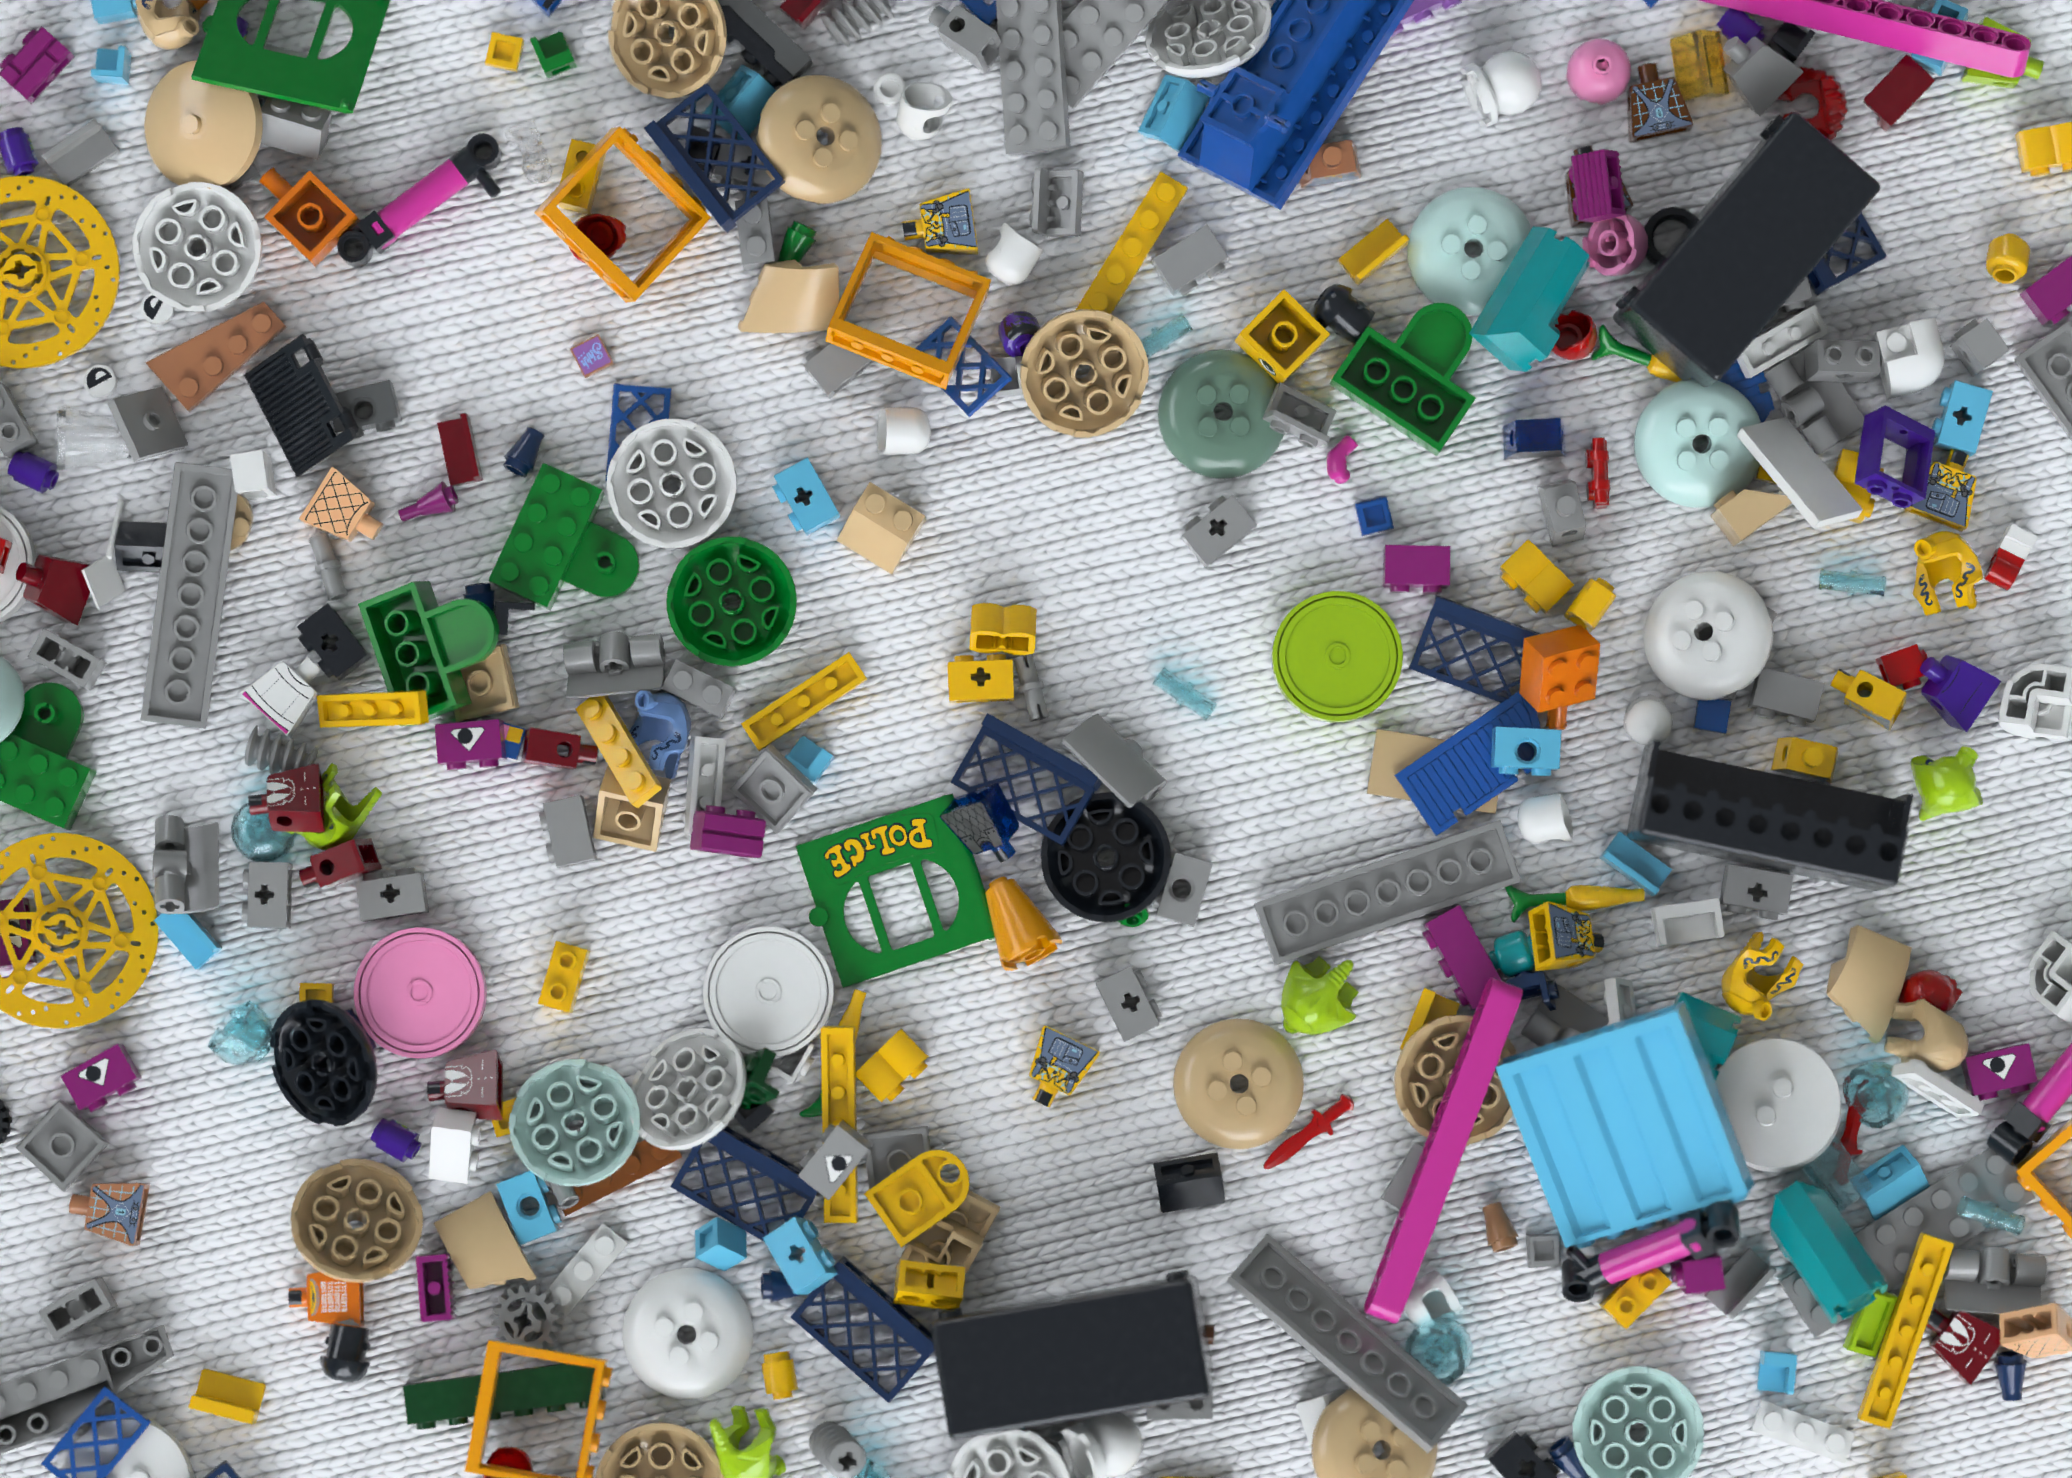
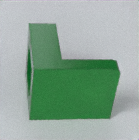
M557 32L540 40H537L536 36L530 38L547 79L577 67L562 32Z

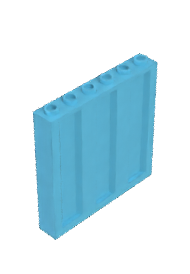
M1684 1001L1505 1057L1496 1066L1497 1073L1565 1248L1576 1245L1579 1249L1594 1244L1596 1242L1595 1239L1605 1236L1607 1240L1616 1239L1626 1233L1625 1230L1635 1227L1638 1231L1646 1230L1656 1225L1655 1221L1667 1218L1668 1222L1679 1220L1680 1215L1699 1208L1702 1212H1706L1708 1206L1715 1202L1728 1200L1730 1203H1736L1747 1198V1194L1754 1185Z

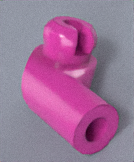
M1346 435L1327 454L1326 458L1327 474L1337 484H1343L1349 480L1350 472L1347 470L1346 457L1358 446L1349 435Z

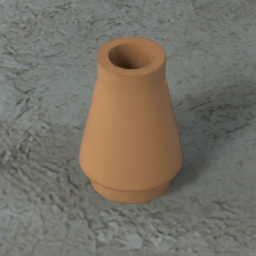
M1501 1202L1484 1206L1482 1209L1485 1217L1487 1244L1492 1247L1493 1253L1517 1246L1516 1238L1519 1235L1505 1213Z

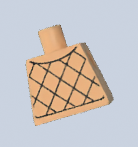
M331 467L299 518L311 527L352 542L358 531L374 540L383 526V523L369 515L375 503L333 467Z
M2056 1302L1999 1314L2001 1346L2030 1358L2065 1354L2072 1351V1318Z

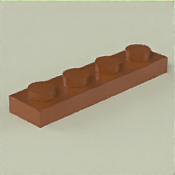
M643 1140L635 1145L626 1162L610 1176L589 1185L573 1186L579 1201L574 1206L562 1209V1211L567 1216L675 1162L683 1156L680 1150L662 1149Z

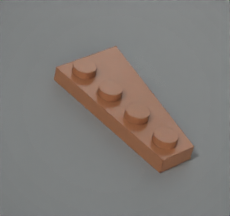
M262 302L146 362V364L180 403L191 412L287 327L265 302Z

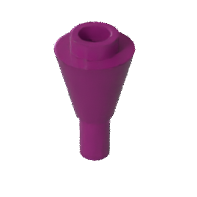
M441 482L418 499L416 503L399 509L398 514L404 522L419 515L455 512V504L459 503L458 496L452 485L447 486L444 482Z

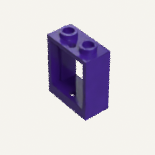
M1886 405L1865 415L1854 483L1867 489L1869 493L1879 495L1892 502L1893 505L1904 509L1926 499L1935 430ZM1884 438L1907 449L1902 482L1880 471Z

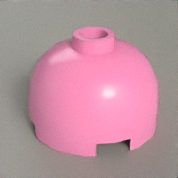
M1593 39L1581 44L1573 51L1567 64L1566 78L1571 91L1579 99L1603 105L1615 101L1624 93L1631 79V64L1627 53L1619 44L1608 39Z
M1625 214L1624 216L1590 222L1593 225L1589 229L1588 237H1583L1582 240L1583 250L1589 254L1588 262L1590 267L1595 268L1602 275L1619 276L1629 274L1641 265L1648 250V236L1643 225L1634 216Z

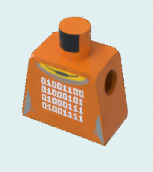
M322 1272L307 1274V1287L289 1288V1307H307L308 1321L350 1327L365 1326L363 1282L341 1281L331 1278Z

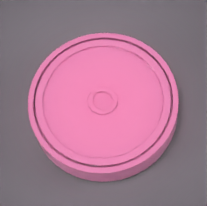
M416 927L403 929L380 940L364 957L357 971L354 983L356 1012L367 1034L384 1049L409 1058L425 1059L438 1057L461 1046L470 1038L480 1024L487 1001L485 975L474 953L456 937L431 928Z

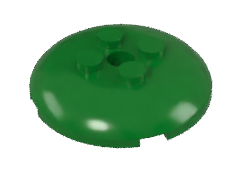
M731 536L716 538L702 543L691 550L680 561L668 586L666 604L671 627L685 648L706 662L734 667L757 662L780 646L793 625L797 607V596L792 576L777 554L758 542L743 537ZM735 594L741 598V605L736 611H728L724 608L723 602L728 595Z

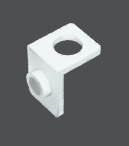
M810 1043L792 1076L773 1065L770 1071L794 1084L800 1074L804 1077L807 1075L815 1060L810 1056L816 1045Z

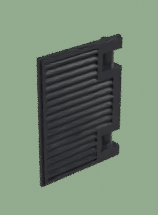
M301 334L244 374L296 477H299L355 439L359 433V427L350 410L341 406L321 367L324 364V360L314 340L306 338L304 334ZM304 349L309 362L301 367L295 354ZM339 418L345 431L336 436L330 423Z

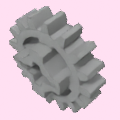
M526 1282L520 1284L519 1289L515 1286L507 1289L508 1295L503 1294L498 1297L502 1306H496L492 1310L495 1314L499 1315L498 1319L492 1321V1325L500 1326L501 1329L496 1333V1338L504 1336L506 1338L505 1342L548 1349L547 1342L552 1344L558 1339L553 1332H559L563 1329V1326L557 1323V1319L563 1317L564 1313L556 1312L555 1310L560 1301H550L551 1290L540 1293V1284H535L529 1289V1285ZM525 1298L521 1307L512 1306L517 1299ZM534 1331H543V1334L538 1339L530 1340L534 1335Z

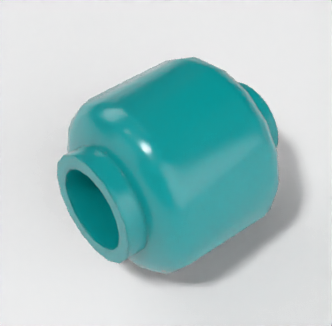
M1518 930L1499 936L1494 940V950L1489 952L1490 960L1495 969H1501L1506 977H1514L1518 973L1532 971L1535 968L1531 935L1527 936L1526 933Z

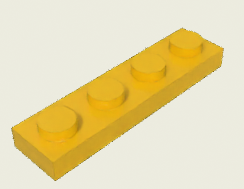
M848 652L741 723V725L760 752L865 682L867 678L850 652Z
M426 690L317 695L320 728L421 725L429 723Z
M608 695L589 697L575 708L631 805L639 808L662 789L661 784Z

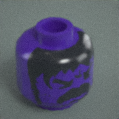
M1016 311L1008 314L1002 319L998 329V335L1005 352L1014 358L1017 356L1023 357L1029 341L1040 329L1037 319L1031 313Z

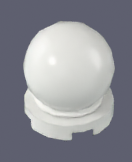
M1512 50L1499 52L1486 61L1482 70L1475 63L1460 69L1462 75H1467V79L1462 81L1466 98L1472 112L1479 109L1483 117L1479 119V124L1483 128L1497 123L1498 113L1514 115L1527 110L1534 104L1541 90V74L1538 67L1531 58L1521 52Z
M1122 1413L1093 1416L1085 1422L1084 1426L1079 1424L1072 1425L1061 1431L1064 1438L1058 1442L1060 1455L1066 1462L1069 1471L1073 1470L1078 1478H1106L1126 1474L1137 1464L1143 1450L1140 1430L1134 1421Z

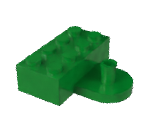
M1433 303L1423 307L1413 316L1396 343H1393L1367 326L1333 376L1330 385L1438 456L1476 399L1450 381V378L1471 347L1473 338L1469 334L1472 329L1467 316L1457 307L1447 303Z
M543 463L488 581L499 588L551 611L564 582L601 598H613L624 594L636 582L640 562L635 548L626 538L592 523L605 496L604 491Z
M414 581L358 604L388 692L426 690L429 720L472 704L461 669L486 659L495 649L499 638L498 621L493 611L486 604L475 599H457L438 606L430 581Z
M41 683L30 688L24 694L25 702L21 718L8 737L0 742V801L63 829L71 830L97 771L68 759L84 720V711L80 699L71 689L61 684Z

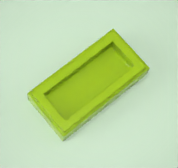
M1878 1289L1873 1293L1876 1300L1855 1313L1843 1344L1846 1350L1875 1358L1898 1300L1895 1294L1886 1291L1882 1294Z

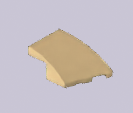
M795 259L764 264L758 277V285L751 293L749 298L750 305L743 321H739L738 329L741 332L794 333L828 330L829 323L840 302L839 267L835 263L802 267Z
M1856 925L1850 929L1846 958L1831 964L1826 994L1836 1005L1842 1007L1845 1015L1852 1022H1858L1869 1033L1868 1039L1876 1044L1881 1041L1892 1018L1895 1002H1898L1912 947Z
M942 1177L944 1182L953 1183L951 1180ZM969 1190L965 1201L958 1209L906 1245L895 1269L898 1268L900 1260L965 1267V1274H967L1000 1210V1206Z
M491 1191L434 1223L443 1244L469 1289L483 1288L489 1284L496 1286L504 1285L507 1283V1280L524 1278L527 1281L536 1279L526 1255L522 1251L511 1226L506 1221Z

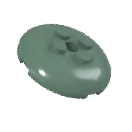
M1212 350L1188 359L1169 377L1159 401V428L1168 450L1186 468L1210 478H1235L1258 469L1274 454L1284 434L1271 429V423L1262 419L1277 382L1249 355L1238 351ZM1222 404L1228 406L1232 411L1231 418L1226 421L1217 419L1214 415V409Z

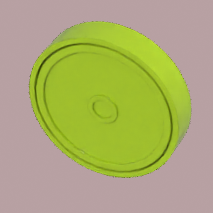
M1324 592L1305 599L1295 606L1284 618L1272 646V669L1280 691L1288 702L1301 713L1324 722H1349L1360 719L1376 710L1394 690L1402 669L1403 650L1401 639L1391 618L1373 601L1351 592Z

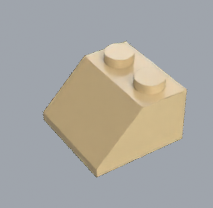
M869 482L849 515L837 541L888 573L893 574L926 521V517Z
M1746 489L1736 494L1732 490L1714 504L1717 510L1710 516L1734 547L1786 509L1792 502L1785 495Z
M607 765L599 789L593 838L656 852L667 808L671 779L656 776L662 789L637 808L631 805L613 772Z

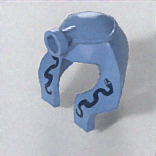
M641 690L635 697V704L639 715L629 732L637 746L651 740L662 742L653 745L651 748L649 766L651 769L664 771L665 767L666 778L673 779L677 775L679 760L686 748L691 730L689 712L685 706L686 704L673 694H652L650 691Z

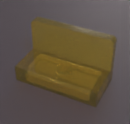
M1698 30L1670 40L1676 81L1685 102L1703 96L1721 97L1730 94L1727 75L1723 70L1725 61L1720 31Z

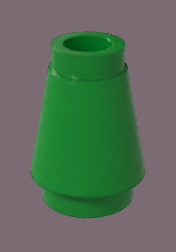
M794 220L791 227L787 226L777 262L795 259L800 263L815 243L814 237L817 231Z

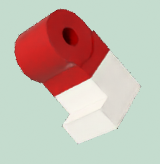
M2014 524L2006 527L1990 560L1991 563L1985 573L1984 580L2008 591L2014 583L2030 550L2036 543L2038 536Z

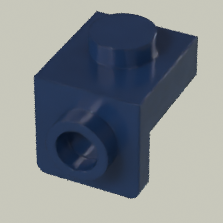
M1544 970L1538 972L1524 971L1516 974L1514 978L1506 979L1507 983L1522 988L1521 1000L1542 995L1543 1002L1550 1011L1556 1010L1555 999L1559 998L1558 986L1555 979L1551 980Z

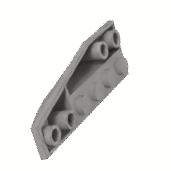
M164 1325L0 1384V1454L62 1432L78 1419L104 1386L117 1395L173 1357L174 1353ZM105 1396L97 1407L108 1401L109 1398Z

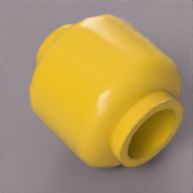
M2009 233L1994 238L1988 246L1986 270L1996 281L2008 284L2021 279L2028 269L2029 245L2015 234Z

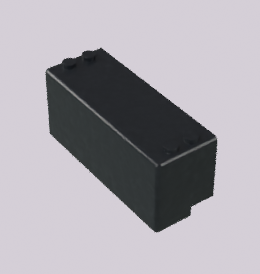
M1792 112L1786 118L1778 115L1759 134L1763 139L1641 283L1637 287L1633 286L1629 291L1627 290L1615 304L1619 309L1613 315L1614 322L1681 380L1686 381L1692 377L1703 387H1708L1720 380L1880 191L1879 182L1797 112Z
M1654 740L1644 746L1627 828V837L1630 840L1872 891H1879L1898 884L1914 794L1906 793L1892 799L1659 750L1660 741Z
M1188 1270L1168 1273L1164 1280L962 1313L961 1308L943 1310L938 1312L939 1319L931 1324L947 1429L952 1439L1207 1398L1214 1389L1211 1376L1214 1371L1199 1283L1196 1276L1188 1275Z

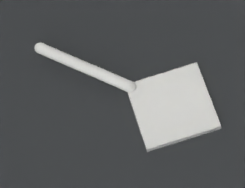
M122 499L117 501L107 555L81 570L97 608H100L126 591L112 559L124 504Z

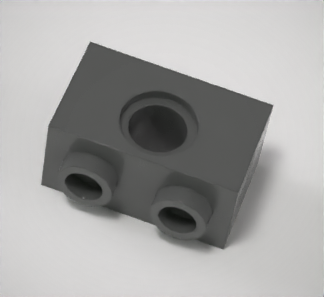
M390 380L335 393L341 406L350 410L359 427V433L356 438L364 436L363 431L376 428L377 432L389 431L396 428L395 423L402 422L394 385ZM363 404H371L373 406L371 417L365 420L359 419L357 416L358 408ZM339 418L333 420L337 435L345 431Z

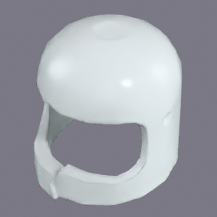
M913 82L908 84L902 91L897 110L896 122L900 131L907 137L915 140H927L934 137L942 126L941 116L952 106V95L942 85L933 82ZM937 96L942 97L944 104L935 108V98ZM916 106H926L929 109H921Z
M1003 223L999 230L1001 238L992 251L988 252L986 258L987 268L993 276L1011 285L1021 284L1030 275L1043 251L1020 236L1011 226Z
M913 407L882 408L880 410L877 426V449L880 455L918 454L928 446L931 428L929 418L923 410Z
M1652 694L1638 697L1632 701L1626 709L1623 719L1624 728L1628 736L1636 743L1645 746L1654 740L1665 741L1671 733L1673 726L1672 714L1666 704L1659 697Z
M1561 793L1531 797L1520 804L1518 809V825L1522 836L1528 842L1540 844L1542 841L1549 839H1560L1563 841L1573 839V826L1569 808Z
M1434 1270L1414 1282L1404 1311L1415 1325L1426 1328L1433 1326L1434 1322L1447 1314L1456 1316L1463 1312L1464 1309L1444 1277Z

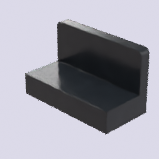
M120 522L114 544L117 571L160 572L167 523Z
M495 601V616L499 625V635H507L509 609L535 610V603Z
M1218 1153L1153 1163L1162 1213L1225 1202Z

